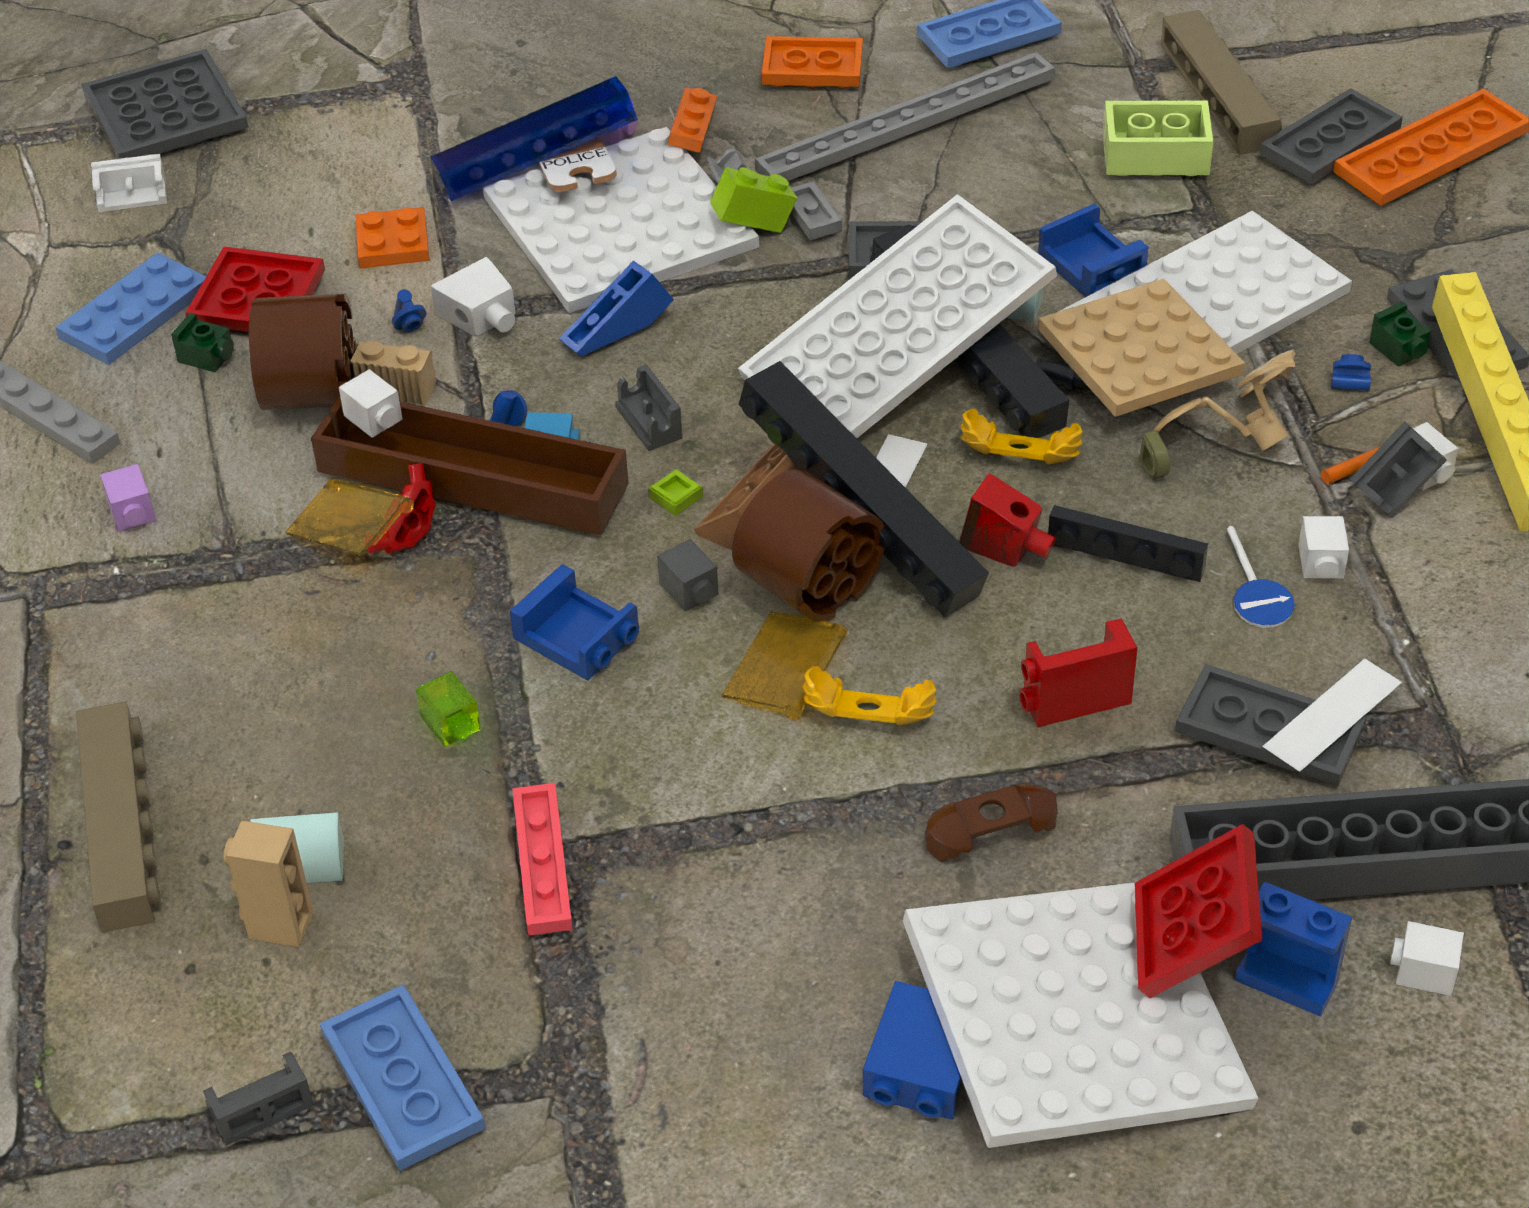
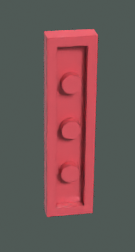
M555 783L512 788L528 936L573 930Z

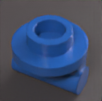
M406 289L400 290L397 294L394 316L391 322L395 329H403L405 332H410L423 324L427 312L424 306L413 304L411 300L412 294Z
M1342 355L1341 360L1333 362L1331 388L1369 391L1371 385V364L1364 361V357L1361 355Z
M513 390L501 391L493 401V413L490 421L512 426H519L524 422L527 416V405L524 398Z

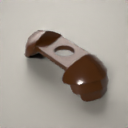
M1022 783L945 804L933 812L927 822L925 830L926 848L937 860L945 861L947 858L955 859L961 852L969 853L973 849L972 838L1026 822L1030 824L1035 832H1040L1042 829L1045 831L1055 829L1058 814L1056 794L1045 787ZM996 804L1003 808L1005 814L1000 819L988 820L981 816L979 810L984 805Z

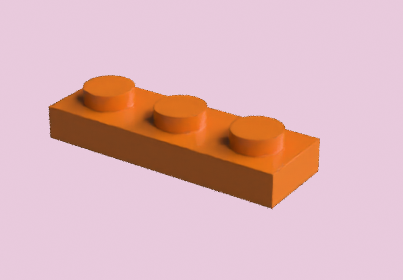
M685 87L670 132L668 145L698 153L701 152L715 108L717 95L710 94L702 88L691 89Z

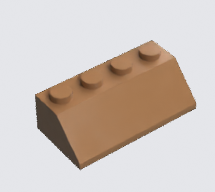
M773 443L693 530L698 536L732 550L734 534L738 523L755 495L779 474L798 468L794 465L792 459L778 445Z

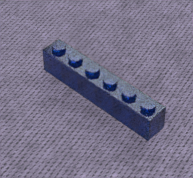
M615 76L437 153L430 158L442 187L449 199L453 201L637 121L638 118L627 89Z

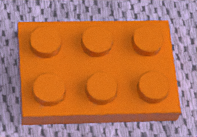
M766 36L761 73L762 85H773L776 87L785 85L806 87L837 86L840 88L860 87L863 38Z

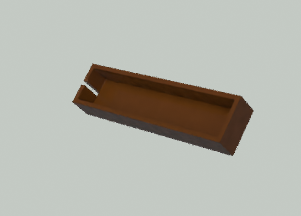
M339 395L329 410L330 417L325 416L311 437L318 472L403 491L405 485L411 483L408 465L423 462L426 480H431L433 498L597 535L603 533L629 484L626 450L401 401L399 402L402 420L372 438L344 416Z

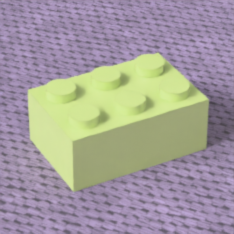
M1105 101L1103 143L1106 175H1210L1213 134L1208 101Z

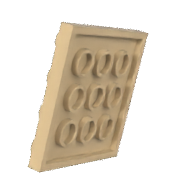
M1164 278L1046 315L1038 320V331L1115 417L1243 375L1245 362Z

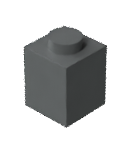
M691 539L657 555L659 584L684 611L719 595L717 566Z

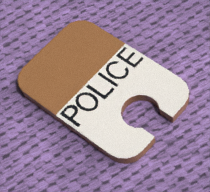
M582 132L547 140L533 147L535 159L550 189L553 191L563 192L577 189V181L572 176L578 173H591L594 184L610 181L617 176L616 166L599 135L595 132Z

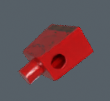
M988 473L971 497L959 543L967 551L1012 567L1018 565L1027 550L1046 559L1055 544L1056 537L1037 528L1042 513V508L1038 503L996 476Z

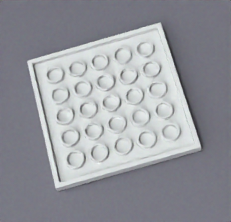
M667 127L655 129L649 133L631 139H624L619 143L605 147L616 166L617 176L607 182L594 184L592 174L583 172L572 176L577 181V189L556 192L550 189L541 169H534L525 174L507 180H500L483 187L486 202L569 314L589 307L633 260L651 272L661 282L759 248V236L752 227L724 222L719 219L710 204L717 186L686 149L668 145L671 131Z
M1135 883L905 910L903 924L988 1148L1254 1109L1259 1098L1201 973L1152 998L1138 990Z

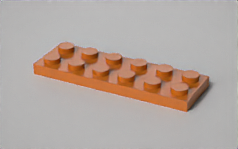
M1483 88L1335 160L1333 172L1382 206L1528 133L1529 117Z

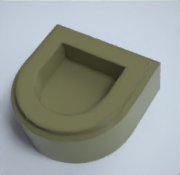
M1157 430L1144 433L1139 461L1151 478L1166 476L1170 471L1169 454Z

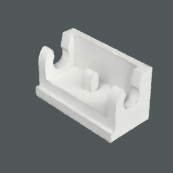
M160 154L91 162L93 190H96L98 212L167 204L166 177Z

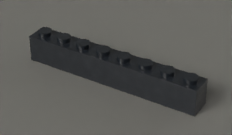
M909 224L873 238L870 263L913 230L912 226ZM1000 323L953 360L965 370L970 381L974 385H978L987 395L990 404L998 408L1008 419L1011 428L1018 431L1022 436L1041 438L1066 427L1069 399Z
M781 361L745 380L738 404L745 415L753 419L765 431L771 442L778 445L792 459L798 469L807 471L883 522L884 528L880 531L879 545L885 548L883 554L893 563L900 575L908 579L923 594L925 600L931 606L935 607L944 617H947L980 595L989 572Z

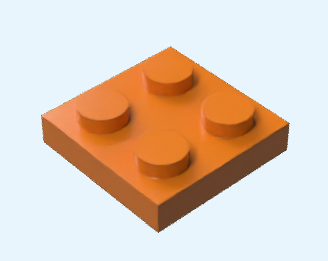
M407 207L400 210L383 212L371 211L355 215L360 268L430 261L424 207Z

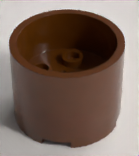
M347 294L253 299L249 318L250 363L255 395L262 410L332 407L340 395L339 387L354 378L351 359L357 347L356 340L353 337L352 325L348 324L347 320L352 319L353 315Z
M802 469L788 470L769 481L755 495L745 509L734 534L732 544L733 562L740 572L810 620L815 622L828 621L835 618V610L850 597L857 600L873 579L885 549L879 545L880 531L884 528V524L878 517Z

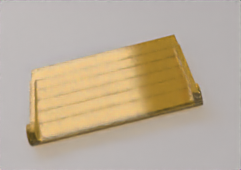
M332 478L318 492L285 533L362 556L370 546L376 545L402 512L409 513L412 511L414 502L409 497Z
M771 611L722 693V697L736 700L744 705L783 712L788 718L799 720L807 705L803 699L806 695L802 687L805 683L804 674L813 666H818L822 671H826L839 645L846 637L847 629L837 623L815 622L809 618Z

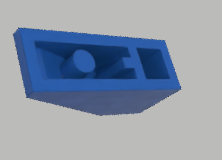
M633 260L559 339L580 357L650 326L657 317L662 315L674 299L651 272Z

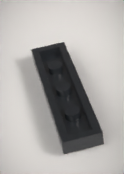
M1056 505L1053 506L1049 515L1048 534L1056 537L1055 546L1201 582L1205 572L1208 543Z

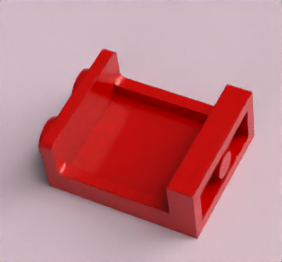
M1122 618L1106 622L1103 643L1050 656H1044L1041 653L1036 641L1026 644V659L1021 661L1024 688L1019 689V698L1024 712L1031 713L1037 727L1132 704L1138 647Z

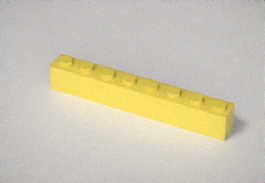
M1477 273L1442 275L1439 277L1432 304L1433 312L1519 531H1529L1528 397Z

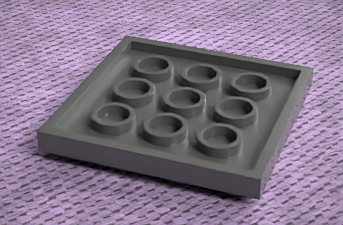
M207 49L81 84L84 96L117 159L169 153L183 146L199 144L207 139L224 134H233L238 130L249 127L247 116Z

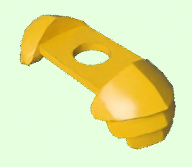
M969 409L962 414L963 423L960 427L963 435L960 438L972 449L984 455L993 453L1041 460L1047 464L1066 462L1080 455L1078 449L1083 444L1081 440L1083 431L1077 423H1073L1071 427L1064 428L1061 432H1053L1050 439L1047 440L998 433L996 423L993 421L988 422L983 415L978 414L976 409ZM1023 444L1028 446L1029 448L1018 449L1010 445Z
M813 666L804 674L805 683L802 685L806 694L803 697L805 702L816 711L825 715L896 723L899 726L918 723L934 714L933 706L937 702L935 698V685L932 680L928 679L924 680V683L916 684L913 688L910 686L905 687L901 697L843 690V682L840 678L833 679L828 672L822 671L818 666ZM861 703H874L879 708L864 710L857 705Z

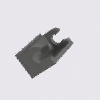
M647 364L637 368V383L633 387L627 388L628 382L623 376L619 379L617 385L619 401L615 402L616 408L648 451L683 439L681 408Z
M1404 421L1350 480L1393 518L1447 459Z
M292 1052L282 1055L286 1063L284 1064V1069L217 1098L212 1087L203 1090L207 1108L226 1146L314 1106L307 1079Z

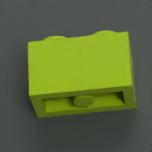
M725 167L710 204L721 221L781 233L797 200V196L790 187L788 180L780 175L770 174V176L757 174L755 171L745 167H741L739 170Z

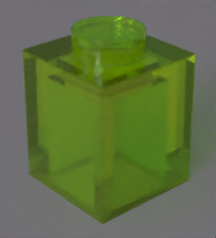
M453 671L416 688L420 717L444 747L464 739L481 729L477 701Z

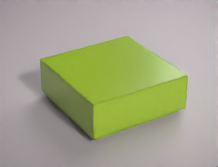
M677 469L648 488L649 498L674 516L703 497V487Z

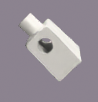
M487 257L431 285L435 314L472 336H478L493 327L504 333L509 331L515 323L514 315L516 312L512 287Z

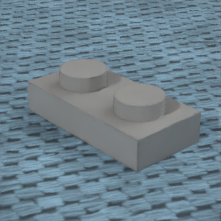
M814 182L792 187L797 200L791 215L809 240L823 238L842 231L841 218Z

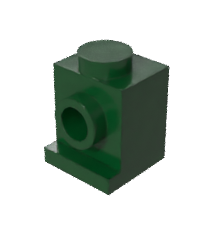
M1403 301L1374 314L1369 341L1372 346L1398 367L1414 359H1419L1426 354L1431 334L1430 329L1406 311L1407 305Z
M191 312L171 334L179 363L211 372H216L225 360L230 358L234 351V343L231 339L229 328L198 320L197 314Z

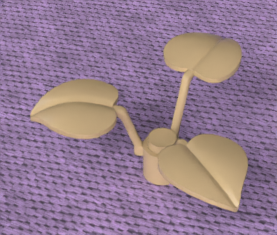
M1292 349L1275 356L1264 365L1249 373L1237 385L1241 389L1251 382L1239 396L1242 398L1254 390L1261 406L1245 417L1249 424L1244 425L1210 398L1204 397L1201 399L1199 397L1172 410L1158 422L1152 431L1157 430L1159 433L1167 423L1178 416L1199 408L1209 407L1238 428L1244 437L1252 434L1262 451L1268 449L1289 434L1274 411L1270 410L1263 389L1267 382L1289 379L1292 367H1295L1294 356L1296 352Z

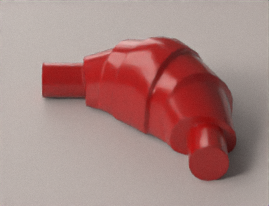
M423 462L408 465L411 483L405 485L398 499L390 507L379 535L366 539L365 544L369 553L384 550L390 554L406 548L412 549L429 532L436 503L433 500L431 480H426Z

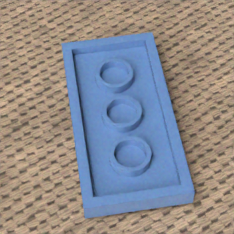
M996 0L917 24V36L947 68H951L1061 34L1062 22L1040 0Z
M157 252L56 326L58 338L110 365L188 306L194 299L206 276Z
M404 984L320 1023L323 1037L399 1171L486 1129L484 1117Z

